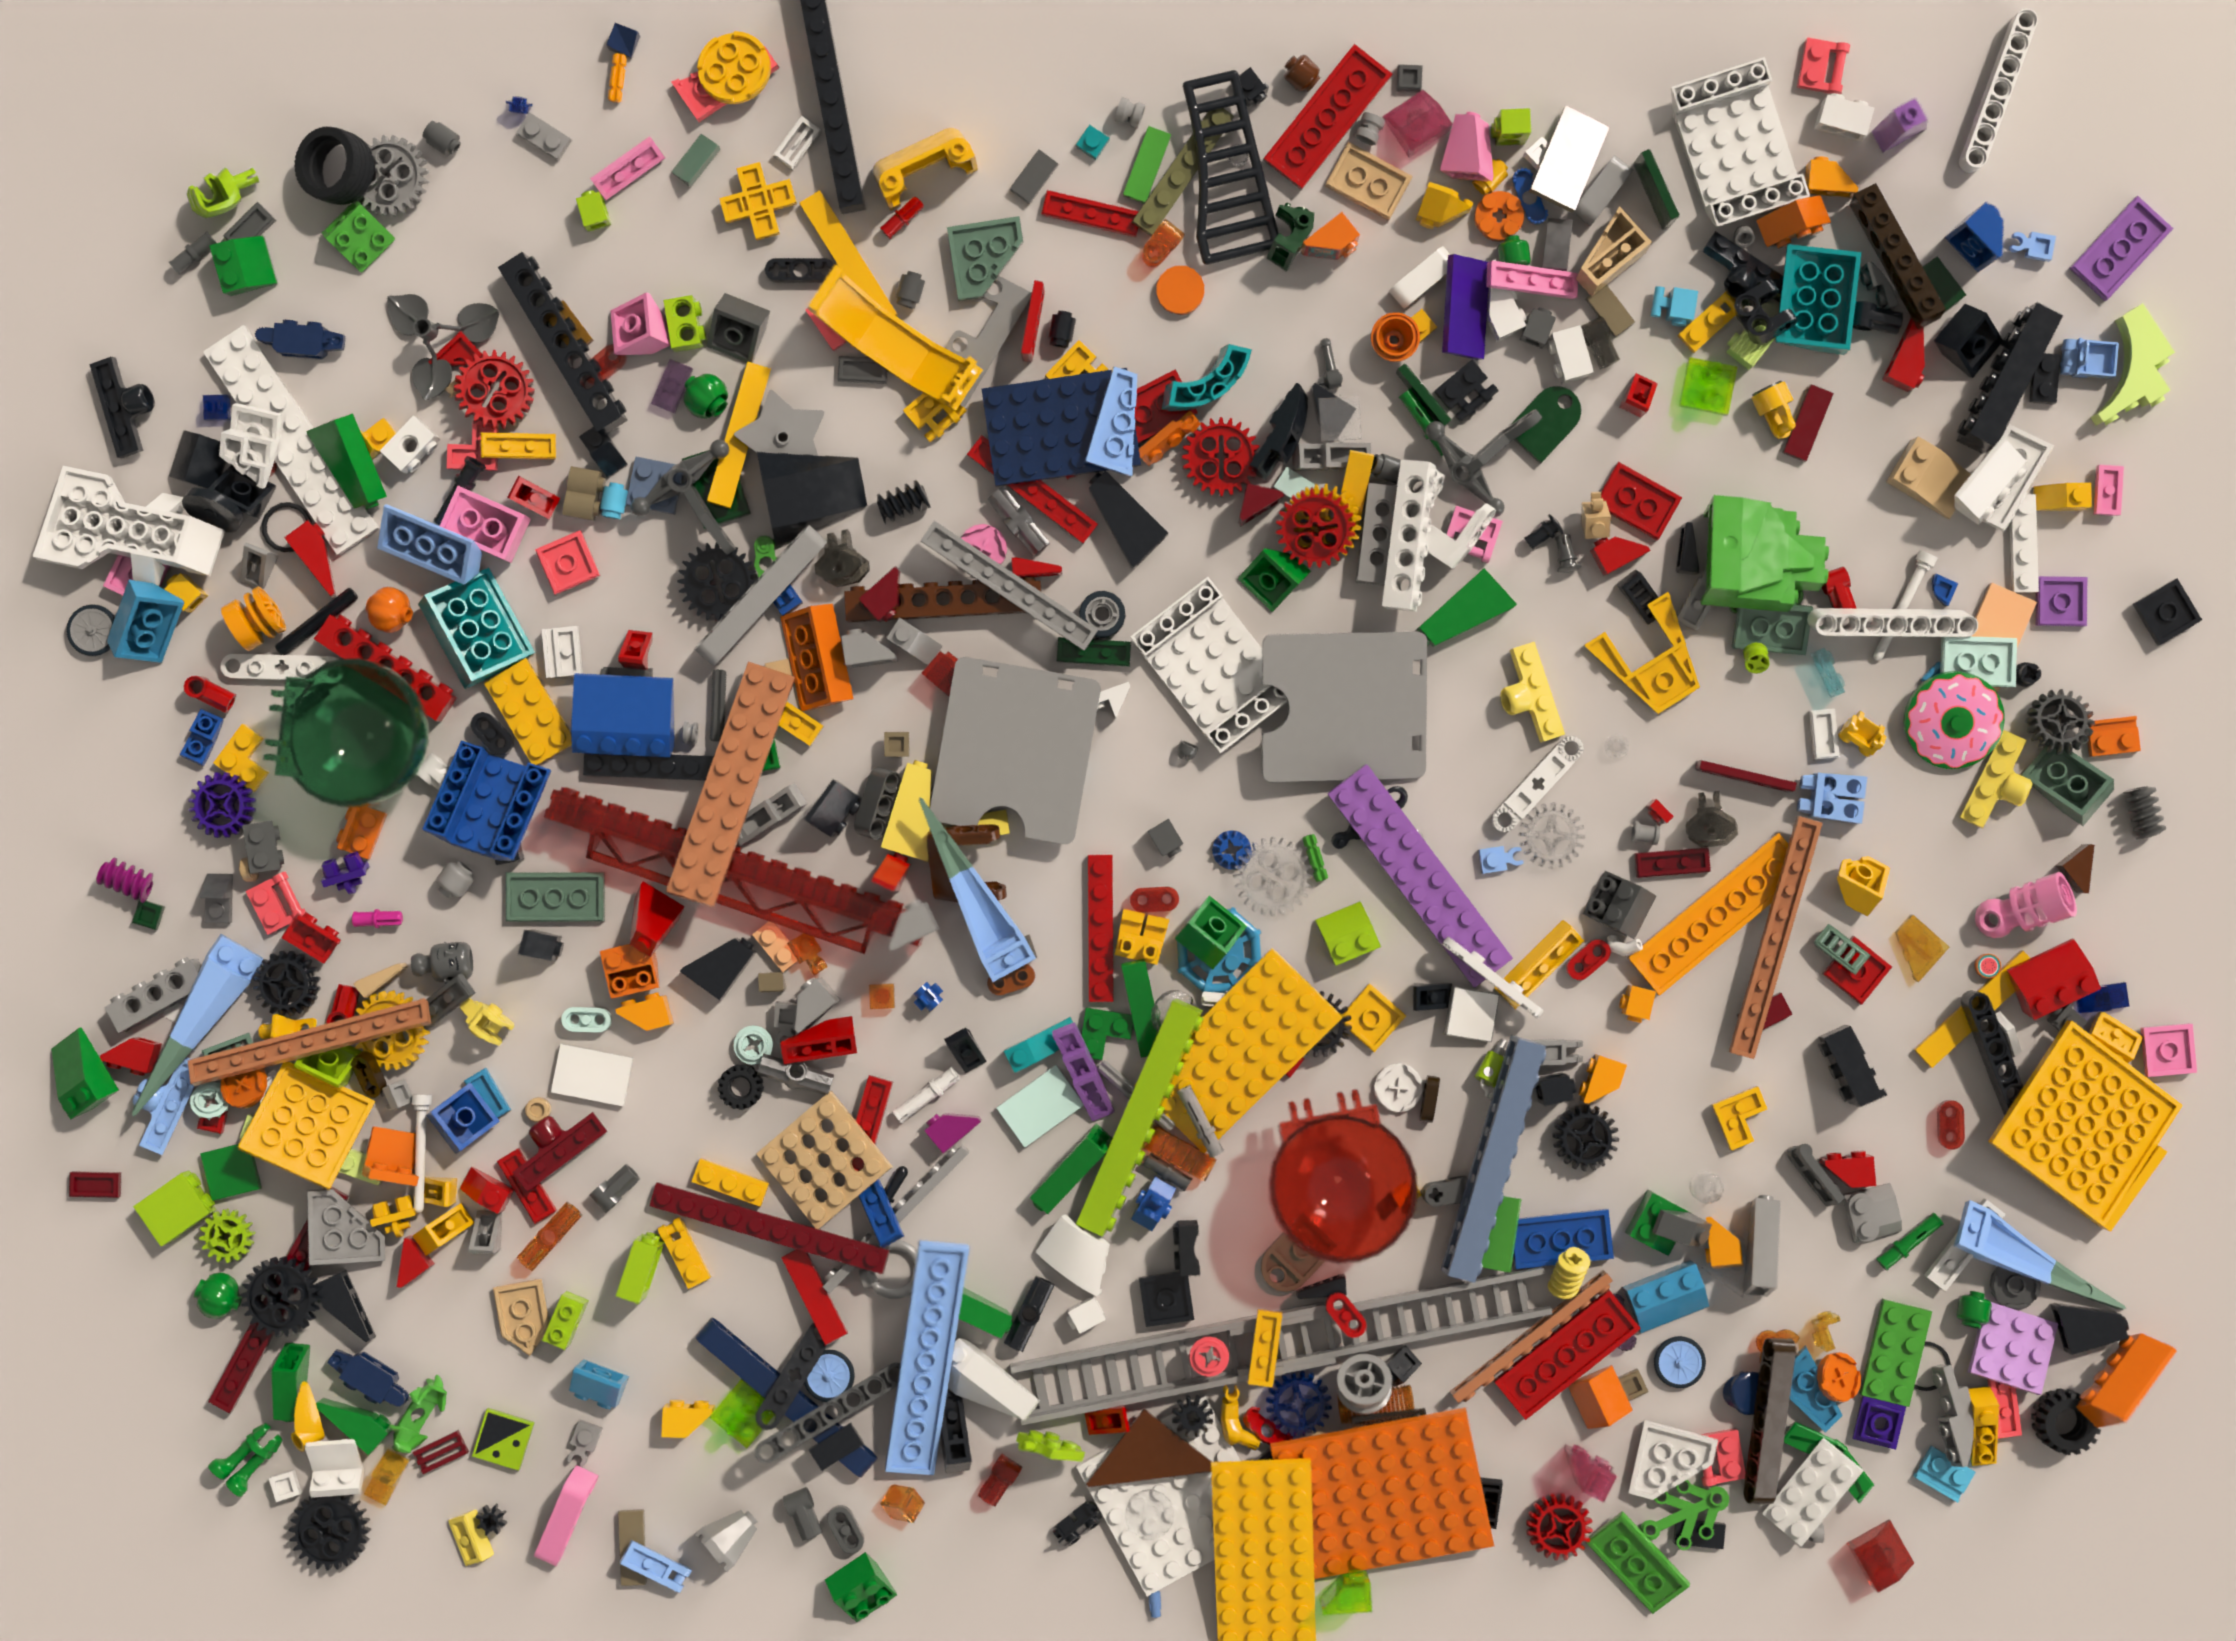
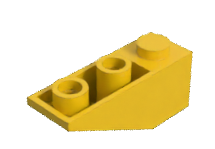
M1991 1387L1968 1389L1974 1424L1973 1444L1970 1455L1971 1465L1997 1464L1999 1403Z

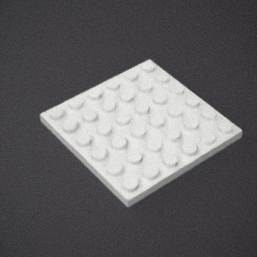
M1206 1395L1200 1397L1199 1404L1204 1400L1208 1401ZM1208 1401L1209 1404H1208V1406H1207L1205 1409H1207V1408H1212V1406H1211V1404H1210L1209 1401ZM1214 1410L1213 1414L1207 1416L1213 1419V1423H1204L1208 1428V1432L1205 1433L1198 1429L1199 1437H1195L1194 1431H1191L1190 1436L1186 1437V1428L1181 1432L1177 1431L1176 1428L1180 1423L1173 1424L1172 1418L1178 1415L1170 1413L1159 1419L1211 1461H1241L1234 1446L1225 1441L1221 1423ZM1191 1411V1414L1187 1413L1190 1421H1194V1418L1198 1419L1196 1411ZM1116 1444L1076 1465L1085 1484ZM1211 1472L1093 1487L1087 1486L1147 1597L1151 1593L1157 1592L1214 1560Z

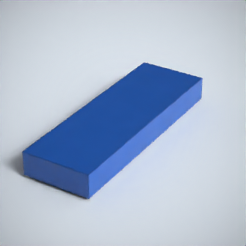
M878 1179L859 1195V1199L879 1245L885 1248L904 1237V1234L881 1181Z

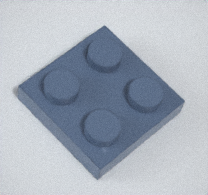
M635 456L626 505L631 506L632 501L637 497L645 498L662 475L667 473L676 464ZM676 473L673 476L674 481L679 484L682 483L683 473ZM679 494L652 504L650 510L675 515Z

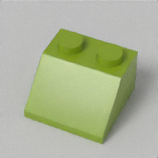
M1361 901L1315 920L1335 966L1381 947Z

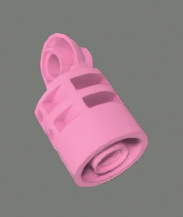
M2057 872L2039 878L2035 883H2024L2022 888L2018 886L2011 888L2009 899L2000 900L1995 898L1982 902L1976 909L1975 921L1980 932L1987 937L2002 938L2017 926H2021L2024 931L2029 932L2034 930L2035 926L2044 927L2047 926L2048 922L2056 923L2075 917L2077 907L2068 881L2062 873ZM1990 913L1997 916V925H1993L1989 921Z

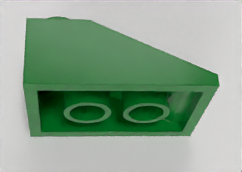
M82 1027L76 1029L51 1048L58 1100L70 1120L93 1110L119 1091Z

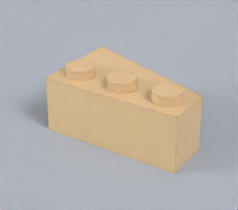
M1620 206L1576 277V280L1591 297L1646 254L1652 243Z

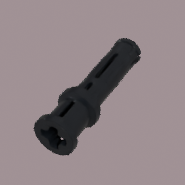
M470 456L465 458L464 467L454 477L456 483L438 514L433 519L438 525L442 522L457 486L467 490L475 488L477 477L480 472L486 469V466L479 460Z

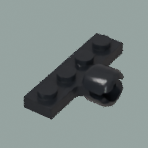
M1715 231L1702 252L1729 270V274L1724 281L1726 293L1731 298L1737 299L1741 294L1762 282L1773 280L1779 290V293L1773 299L1780 303L1783 275Z
M108 357L89 364L117 458H124L143 451L135 419L137 416L153 410L155 401L151 390L144 384H136L125 388L115 357Z

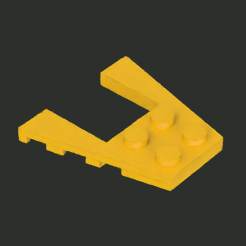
M1669 592L1664 593L1647 604V607L1669 639L1672 647L1633 672L1630 671L1606 632L1584 644L1595 657L1657 714L1700 688Z

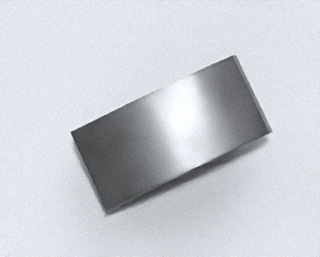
M1548 218L1542 268L1567 272L1573 220Z

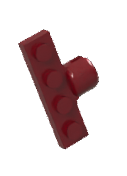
M594 1112L567 1131H564L553 1117H544L529 1130V1136L538 1146V1153L513 1171V1174L526 1191L529 1192L608 1131Z

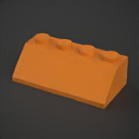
M833 603L809 606L780 616L793 676H795L794 682L800 710L808 711L854 699L847 666L845 665Z
M2142 1333L2128 1335L2129 1338L2121 1340L2117 1351L2107 1358V1365L2104 1369L2094 1376V1383L2091 1387L2081 1394V1401L2076 1408L2096 1428L2126 1423L2177 1350Z

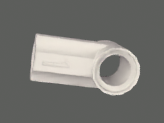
M431 753L415 772L426 783L440 790L447 774L448 766L438 756Z

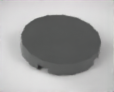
M1998 1266L1991 1275V1294L1998 1303L2015 1310L2027 1308L2037 1299L2040 1293V1281Z

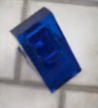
M2126 982L2100 985V990L2076 1001L2078 1013L2111 1011V1009L2130 1007Z

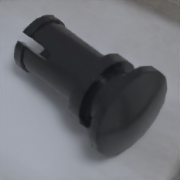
M1551 514L1547 515L1550 519L1546 523L1543 521L1541 523L1542 526L1524 537L1532 550L1548 538H1554V534L1558 531L1561 535L1563 534L1561 525Z

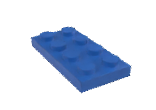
M1599 1209L1519 1218L1514 1248L1515 1268L1522 1269L1555 1265L1560 1254L1566 1252L1571 1247L1583 1250L1589 1256L1590 1261L1614 1259L1609 1210Z

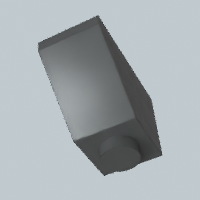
M1660 1210L1652 1233L1688 1246L1704 1247L1705 1242L1709 1238L1712 1224L1690 1212Z

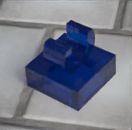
M227 394L203 395V419L205 421L231 420L230 396Z

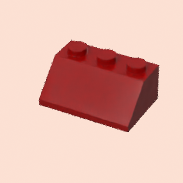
M2073 938L2007 969L2022 1011L2033 1020H2037L2101 989L2093 966Z

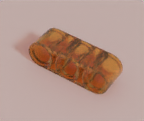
M1155 1126L1153 1128L1155 1130L1154 1136L1150 1143H1145L1144 1148L1198 1179L1206 1181L1217 1159L1214 1157L1210 1158L1209 1154H1204L1195 1146Z

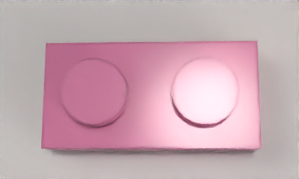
M2096 466L2093 515H2121L2124 466Z

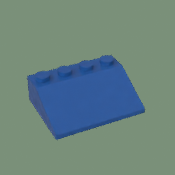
M575 673L571 724L572 753L671 757L675 746L673 678Z

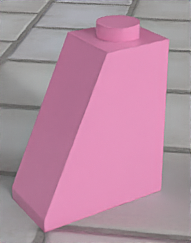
M1475 112L1456 114L1440 167V171L1453 179L1493 181L1489 124L1482 120L1480 115Z

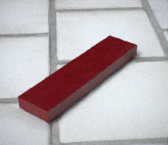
M1703 760L1697 761L1695 766L1696 771L1784 792H1794L1796 790L1797 782Z

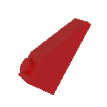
M1910 318L1882 378L1883 381L1906 392H1910L1915 387L1918 388L1924 379V374L1921 373L1925 367L1924 327L1917 329L1912 318Z
M307 520L284 538L333 599L336 597V591L326 542L322 538L325 533L317 523L312 525Z
M897 852L894 855L887 854L871 881L889 890L899 891L912 864L908 863V857Z
M852 1016L828 1019L780 1042L783 1063L789 1064L857 1053Z

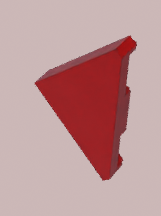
M462 331L436 353L437 360H446L451 366L466 367L465 360L468 359L473 362V354L482 358L480 350Z

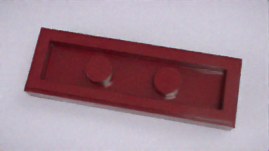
M1812 384L1809 385L1795 420V428L1791 430L1782 453L1803 462L1807 461L1834 393Z
M1709 848L1634 853L1636 878L1711 872Z

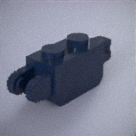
M283 320V323H274V328L259 327L255 331L256 333H254L259 342L272 345L273 349L284 357L324 359L328 355V351H343L345 349V335L331 332L322 327V323L307 322V325H298L297 321Z
M337 1349L328 1361V1364L341 1374L339 1379L344 1381V1386L353 1391L357 1389L365 1394L364 1398L371 1403L376 1404L378 1402L381 1404L386 1401L391 1405L400 1407L410 1398L407 1390L396 1384L399 1380L398 1372L365 1351L353 1356Z

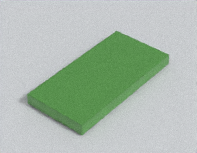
M1623 1511L1589 1536L1590 1542L1586 1544L1652 1614L1689 1588L1690 1582Z

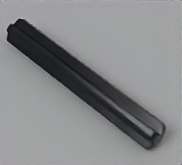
M352 588L344 590L275 645L276 650L281 655L288 654L321 628L329 615L336 616L357 600L356 592Z

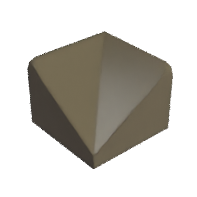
M758 973L760 993L785 991L786 983L783 973Z

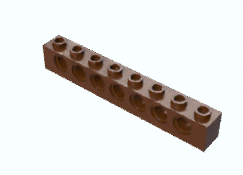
M1036 577L1021 578L1042 592L1041 581H1036ZM972 580V584L963 585L962 581H949L948 586H938V582L923 583V587H914V584L906 583L900 584L899 597H901L902 602L895 609L897 614L890 620L1027 612L1001 595L997 602L989 603L986 600V594L992 589L979 580ZM865 586L850 587V591H844L845 614L848 623L878 621L859 600L868 591L865 590ZM965 592H972L975 594V600L971 604H964L961 600L962 595ZM941 593H947L951 598L950 602L945 606L937 603V598ZM918 594L926 597V602L921 607L913 605V598Z

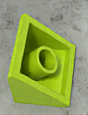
M349 1045L297 1059L294 1067L340 1088L348 1085L354 1072L351 1061L362 1051Z

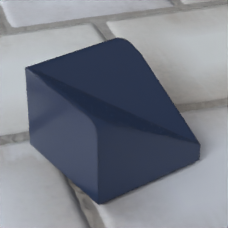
M615 23L609 36L607 47L613 52L624 54L632 59L640 39V34L636 30Z

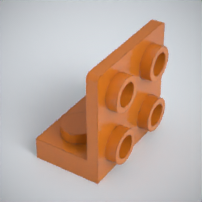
M373 1126L362 1175L369 1179L417 1186L419 1176L413 1174L416 1133Z

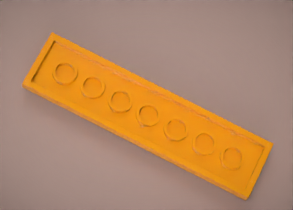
M1780 833L1770 838L1643 944L1641 951L1630 954L1627 957L1652 989L1656 991L1657 995L1660 996L1772 903L1788 848V843Z

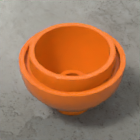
M1388 313L1380 317L1372 328V347L1381 358L1387 361H1404L1411 357L1419 346V328L1411 317L1403 313ZM1396 336L1399 341L1397 344H1392L1389 338Z

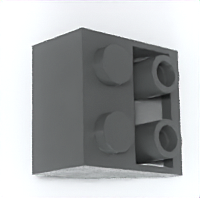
M1605 871L1583 914L1625 936L1635 939L1656 895L1642 886Z

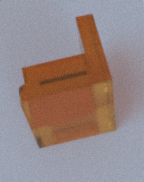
M894 1484L891 1485L880 1503L890 1518L914 1523L925 1504L914 1488Z

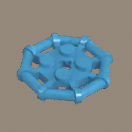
M1231 907V909L1227 910L1247 925L1244 930L1247 934L1237 939L1229 952L1214 969H1211L1197 956H1195L1194 961L1188 962L1187 948L1177 941L1179 967L1177 971L1202 992L1225 993V991H1229L1261 959L1260 929L1257 930L1236 911V908ZM1250 940L1251 958L1244 957L1243 942ZM1242 962L1248 964L1247 969L1236 979L1233 972ZM1197 965L1208 974L1206 980L1204 981L1192 968ZM1228 975L1231 982L1212 984L1213 976Z

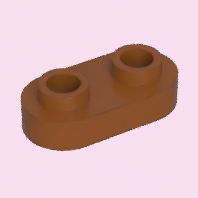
M1025 964L1000 978L1004 981V986L1001 988L996 987L995 981L993 982L989 976L987 980L988 989L995 995H1004L1029 987L1035 980V971L1029 964ZM1020 971H1025L1027 973L1026 980H1020L1018 978V974Z

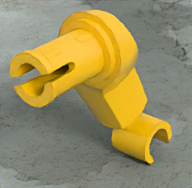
M1225 1385L1223 1387L1225 1397L1222 1398L1220 1416L1224 1439L1231 1446L1240 1444L1255 1451L1261 1441L1257 1438L1256 1434L1242 1429L1239 1421V1403L1237 1400L1240 1392L1237 1386L1234 1385V1391L1228 1393V1387Z

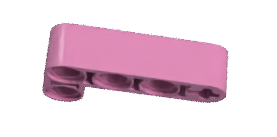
M575 1466L562 1488L534 1557L557 1567L585 1502L591 1494L599 1475L580 1466Z

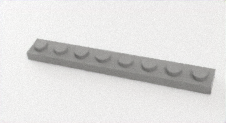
M933 521L921 539L923 544L1083 651L1086 650L1098 632L1096 628L936 521Z
M964 1145L959 1149L954 1146L945 1155L948 1160L942 1166L937 1163L927 1173L930 1178L925 1183L920 1180L910 1190L913 1195L907 1201L902 1198L893 1207L899 1223L969 1153V1150ZM868 1233L861 1240L875 1246L879 1244L875 1233L873 1235ZM844 1263L838 1271L833 1268L824 1277L827 1282L823 1285V1288L830 1294L855 1266Z

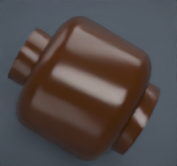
M1301 55L1298 58L1292 56L1284 65L1287 69L1284 73L1285 80L1298 92L1310 91L1320 79L1318 76L1320 72L1319 67L1306 55Z

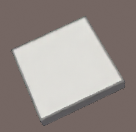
M1451 986L1443 1034L1492 1043L1500 994Z

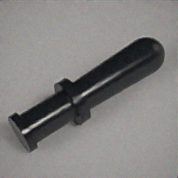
M900 1166L896 1169L885 1191L889 1202H894L893 1197L908 1175V1169L905 1166Z

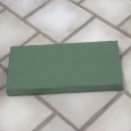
M605 872L506 873V921H605Z

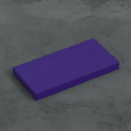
M1456 254L1448 255L1442 353L1475 360L1484 359L1489 288L1486 287L1487 261Z

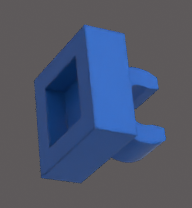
M789 584L773 603L783 616L802 604L803 601L792 585Z

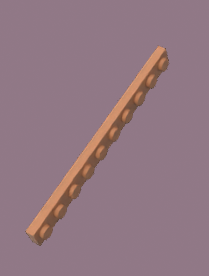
M1796 816L1729 1048L1730 1053L1755 1059L1823 824L1822 822Z
M423 998L188 1060L190 1084L197 1086L431 1024L428 1001Z

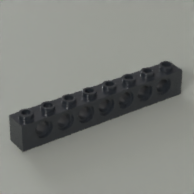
M521 252L500 265L498 269L596 431L604 436L628 421L624 414L627 412L625 406L620 399L615 400L612 392L615 390L607 378L603 380L599 373L602 371V368L596 359L589 357L587 351L590 349L582 337L578 339L574 332L577 330L576 325L570 317L566 318L562 313L565 307L557 296L554 298L550 290L553 288L545 276H540L537 271L540 269V266L535 258ZM532 276L531 284L524 286L525 278ZM544 296L545 301L543 305L536 307L537 299ZM557 317L555 326L549 327V319ZM569 337L568 346L561 348V341ZM577 358H581L582 364L580 365V367L574 369V360ZM594 378L593 387L586 389V381ZM601 399H606V407L598 410V402Z

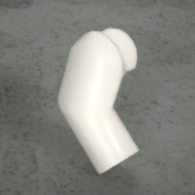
M1611 934L1606 938L1611 952L1620 956H1627L1643 949L1642 942L1639 939L1623 943L1620 942V938L1615 934Z

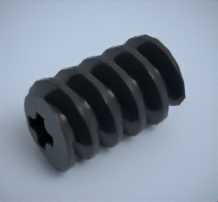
M914 480L913 489L906 483L904 485V492L899 487H895L894 496L887 490L886 499L877 494V505L885 524L887 516L892 522L895 521V513L904 518V510H907L912 515L914 506L919 511H923V503L928 508H931L925 489L917 480Z

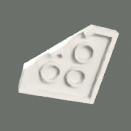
M1645 1420L1629 1494L1653 1500L1700 1471L1713 1465L1718 1439Z

